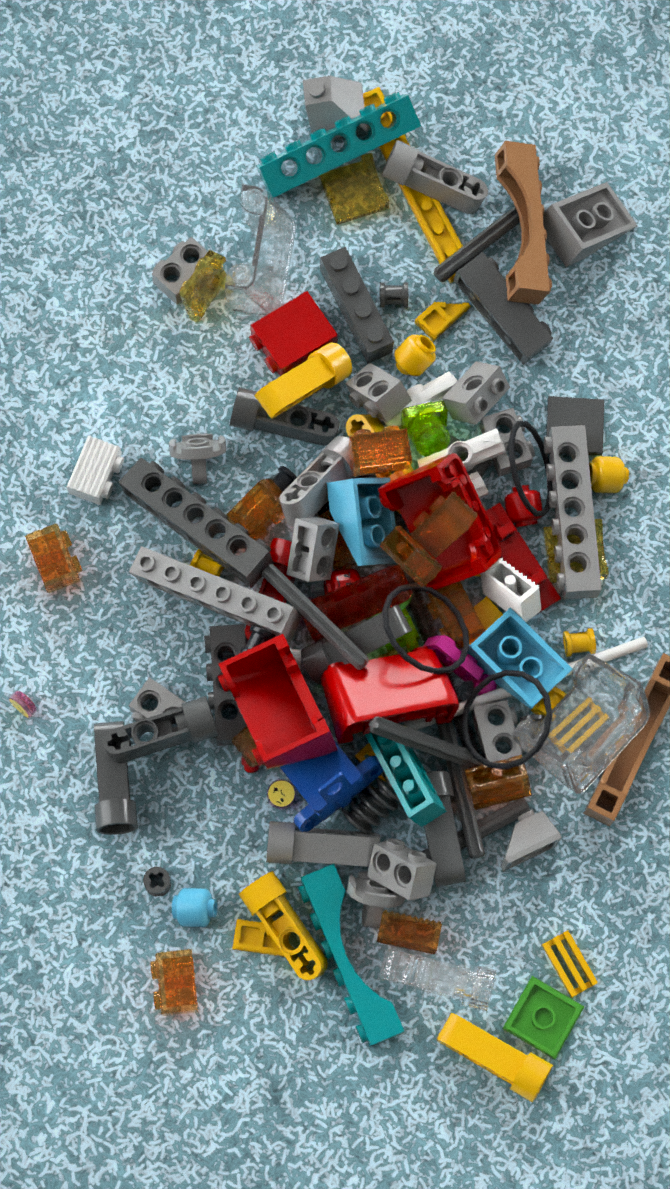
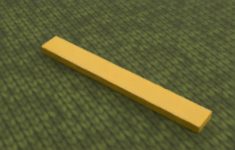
M380 87L363 93L365 107L371 104L377 107L385 103V97ZM389 111L381 116V124L384 127H388L393 120L392 114ZM405 135L379 146L386 162L397 140L410 146ZM398 184L439 264H441L463 247L442 205L436 199L405 185ZM455 274L448 278L449 283L454 282Z

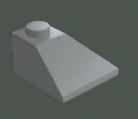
M330 75L303 80L305 107L311 133L322 128L328 131L336 127L334 122L346 116L353 119L359 116V110L365 107L361 82ZM360 124L356 128V136L368 134L366 124ZM340 135L335 136L332 139V141L340 140L343 138Z
M530 810L517 817L519 822L513 827L500 866L503 872L556 847L562 839L559 831L543 810L536 814L533 810Z

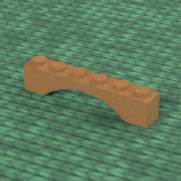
M504 141L494 155L496 178L512 199L521 225L519 256L513 268L506 275L507 298L511 302L539 305L552 288V281L548 276L549 254L546 253L545 245L547 231L543 225L544 205L541 204L540 195L542 182L539 180L538 174L540 159L536 154V145Z
M663 653L658 660L583 814L609 827L615 821L646 752L670 707V656Z

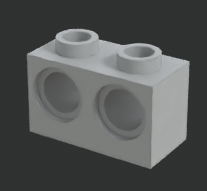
M190 237L186 242L181 241L178 243L167 260H161L155 265L152 271L153 284L177 305L216 268L215 257L193 237ZM189 257L199 259L195 263H187L185 261ZM171 275L179 277V279L175 282H168L165 280L168 276Z
M368 363L345 383L351 393L348 397L357 408L363 407L373 418L377 416L385 422L391 420L412 402L401 380L372 363Z
M510 408L483 417L479 427L482 434L496 429L499 425H506L511 430L517 421H523L520 415L516 416L514 408ZM520 427L517 430L514 442L515 451L521 456L515 459L517 471L530 467L533 457H535L531 441H526L524 437L525 427ZM499 432L507 452L509 451L510 432ZM506 453L492 458L498 477L511 473L509 457Z
M318 516L295 518L286 575L307 582L330 580L340 523Z
M149 677L129 704V708L133 712L131 717L137 722L180 708L185 701ZM147 699H154L158 702V706L152 711L144 710L142 705ZM178 726L173 728L174 732L179 731Z
M507 699L473 707L471 715L481 753H483L482 755L485 756V759L490 762L504 764L521 759L522 752H525L524 740L521 734H516L514 724H518L517 715L514 707L509 708ZM492 714L499 715L503 719V723L499 726L492 725L488 721V717ZM499 742H505L510 746L511 751L506 754L500 753L495 745Z
M389 838L385 842L374 843L367 877L410 901L430 896L437 863L428 859L425 853L408 848L403 841Z

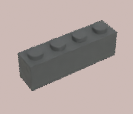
M346 247L320 257V271L367 364L393 353L394 341Z
M482 252L456 272L453 279L454 282L523 365L549 346L553 339L549 326L537 319L531 304L508 301L506 279L500 274L499 267L494 259L491 257L487 258Z

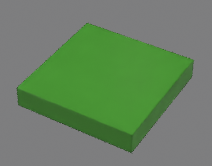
M531 976L502 1029L555 1060L584 1006Z

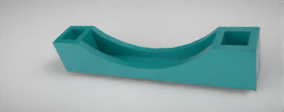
M334 863L302 876L300 880L302 885L297 887L303 903L309 902L314 913L309 914L315 931L321 929L325 941L320 943L326 958L332 957L337 968L332 970L339 987L345 986L348 997L344 998L350 1015L356 1013L360 1025L355 1027L361 1042L365 1043L368 1041L369 1046L373 1047L403 1034L404 1029L393 1003L369 988L354 971L347 958L340 929V914L345 889Z

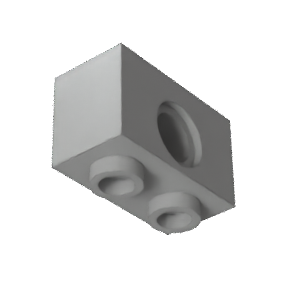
M476 361L442 397V400L452 419L477 425L509 390L510 385L500 366Z

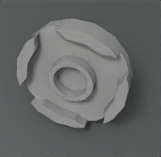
M213 434L182 436V442L176 443L175 439L169 442V454L171 457L191 460L193 484H207L206 459L220 456L226 452V439L223 436H219L218 440H213Z
M368 871L359 872L357 878L350 875L346 892L351 898L364 904L362 910L363 927L379 928L383 908L398 907L405 901L404 897L367 877Z

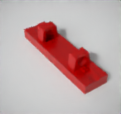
M500 502L486 510V514L501 545L502 554L500 558H503V561H507V564H511V567H515V570H519V573H523V576H527V579H531V582H535V585H539L540 612L560 601L561 597ZM509 534L511 535V537H509V538H507L506 540L502 541L507 535H509Z

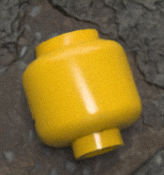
M410 335L396 348L394 353L397 369L404 375L420 376L435 362L436 347L434 343L425 335Z
M597 456L589 463L592 491L614 494L620 492L623 485L627 484L629 470L619 457Z

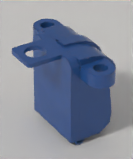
M334 740L338 750L333 753L279 766L308 803L294 817L293 822L301 832H308L341 807L343 809L350 804L353 797L365 789L383 772L378 758L370 756L355 766Z

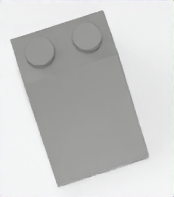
M608 182L552 204L544 212L543 217L544 229L547 231V240L566 267L582 261L638 226Z

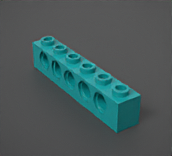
M399 92L393 93L384 98L385 103L377 107L374 104L368 105L359 110L360 115L353 119H350L349 116L341 118L334 122L336 127L328 131L325 128L319 129L311 133V139L303 143L297 140L286 145V151L279 155L272 152L260 158L261 163L256 165V168L269 196L274 198L422 126L409 95H400ZM389 111L392 114L393 120L388 127H384L381 124V116ZM364 123L368 127V134L365 138L359 139L356 136V128ZM340 135L343 138V147L338 151H334L331 147V141L335 136ZM310 148H316L319 152L317 161L309 163L306 159V153ZM286 160H292L294 163V170L289 175H284L281 170L282 163Z
M371 732L365 734L409 819L423 827L447 812L413 748L372 734Z

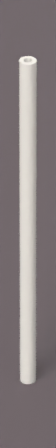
M643 636L568 663L572 671L567 676L647 648V640ZM502 687L476 696L469 711H472L473 707L497 702L512 695ZM467 700L459 702V708L454 717L463 714L464 705ZM433 717L431 722H425L423 718L404 722L403 725L419 730L436 724V720Z

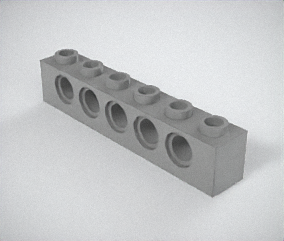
M585 425L551 427L548 437H544V452L550 456V464L546 465L547 480L552 481L553 491H549L550 508L555 509V518H552L551 528L552 534L557 535L558 546H554L555 563H560L561 572L557 573V589L562 591L563 600L598 598L602 589ZM563 453L569 454L573 461L564 462L559 455ZM569 480L574 483L576 488L566 489L562 485V481ZM568 507L574 508L578 512V516H568L564 509ZM576 535L580 538L581 543L572 544L568 541L567 536ZM570 563H580L584 571H573Z
M142 546L129 570V573L142 583L248 626L259 627L275 636L284 634L288 642H291L302 618V615L291 605Z

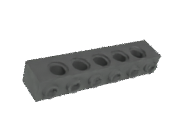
M140 457L118 482L123 492L252 588L262 577V571L269 564L274 563L270 554L271 548L261 539L255 541L249 537V532L239 523L235 525L230 523L225 513L217 507L214 509L208 507L205 499L197 492L191 494L185 490V485L178 478L172 476L170 479L163 474L164 470L156 462L151 461L148 463ZM161 486L159 490L150 492L152 488ZM175 502H182L178 507H171ZM203 517L200 522L192 523L195 518ZM225 533L223 537L213 539L216 534ZM241 548L246 549L243 554L235 555L237 550Z

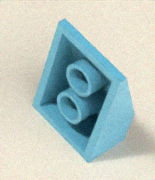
M351 478L327 483L330 513L334 521L340 523L339 531L358 566L400 563L394 512L382 505L378 491L382 485L391 481L390 478Z
M511 608L469 646L467 653L477 660V665L484 670L483 674L490 676L504 670L524 671L538 679L547 693L572 671V668ZM505 676L494 680L497 685L530 709L543 698L537 687L523 677Z

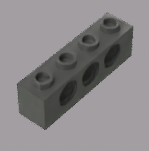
M245 625L209 626L210 635L204 636L205 653H211L212 664H206L207 681H213V692H208V703L210 709L215 710L214 722L218 731V736L212 738H216L217 746L251 744L252 736L231 691L224 692L220 688L221 683L217 677L223 674L218 665L221 663L218 656L225 651L231 652L236 656L240 654L242 648L246 647ZM227 708H233L238 712L237 717L233 720H226L221 714Z

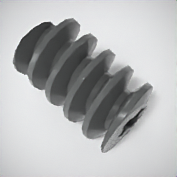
M377 777L375 779L378 784L377 788L368 785V796L361 792L358 793L361 802L358 804L352 800L350 803L351 811L341 808L347 820L363 833L369 834L372 832L370 824L374 826L380 825L379 816L388 818V808L393 811L398 809L397 801L399 799L388 778L383 780Z

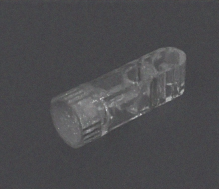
M385 949L378 979L461 1000L462 1006L487 1012L497 970L471 964L470 968L405 952Z

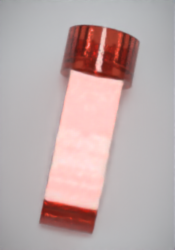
M393 565L323 596L320 595L310 599V601L341 630L382 612L387 596L397 587L409 583L402 568L398 565ZM412 590L400 592L392 599L389 608L407 601L412 596ZM302 616L314 642L325 638Z

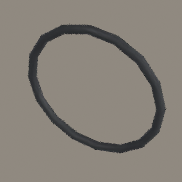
M517 421L511 429L508 442L512 478L518 495L526 509L536 517L545 516L550 509L549 491H553L552 481L547 480L546 505L542 511H537L525 496L518 477L514 447L517 430L520 427H525L531 432L540 449L545 471L546 465L550 464L549 458L544 452V443L536 429L527 421Z
M416 583L401 585L387 596L382 609L384 629L391 645L405 661L421 671L434 674L453 672L465 661L469 650L468 629L461 613L447 597L431 587ZM416 589L430 593L444 602L456 616L462 630L464 646L460 658L451 666L434 668L423 665L410 657L396 642L389 626L388 610L392 599L400 592Z
M504 670L488 676L474 688L464 705L461 721L464 744L474 759L488 768L507 770L525 764L540 751L549 735L553 715L549 695L540 681L524 671ZM505 676L523 677L533 683L544 698L546 709L544 731L536 746L521 759L506 764L490 762L476 752L469 740L467 721L470 707L477 694L491 681Z

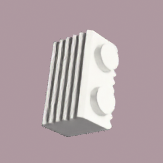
M88 436L68 482V493L101 505L103 498L108 499L113 489V483L110 482L114 472H120L124 462V457H121L120 447Z
M499 558L486 572L480 574L481 583H483V594L505 611L511 608L525 622L541 611L539 585H535V582H531V579H527V576H523V573H519V570H515V567H511V564H507V561H503V558Z

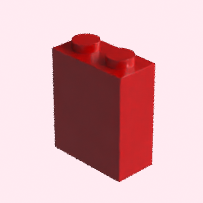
M305 291L251 324V336L249 339L257 351L262 350L267 358L264 361L272 373L277 371L279 376H282L307 361L311 353L331 342L337 344L338 334L308 291Z

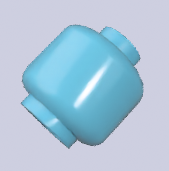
M183 888L178 895L173 897L172 916L183 927H206L210 923L211 918L217 915V900L212 899L208 889Z

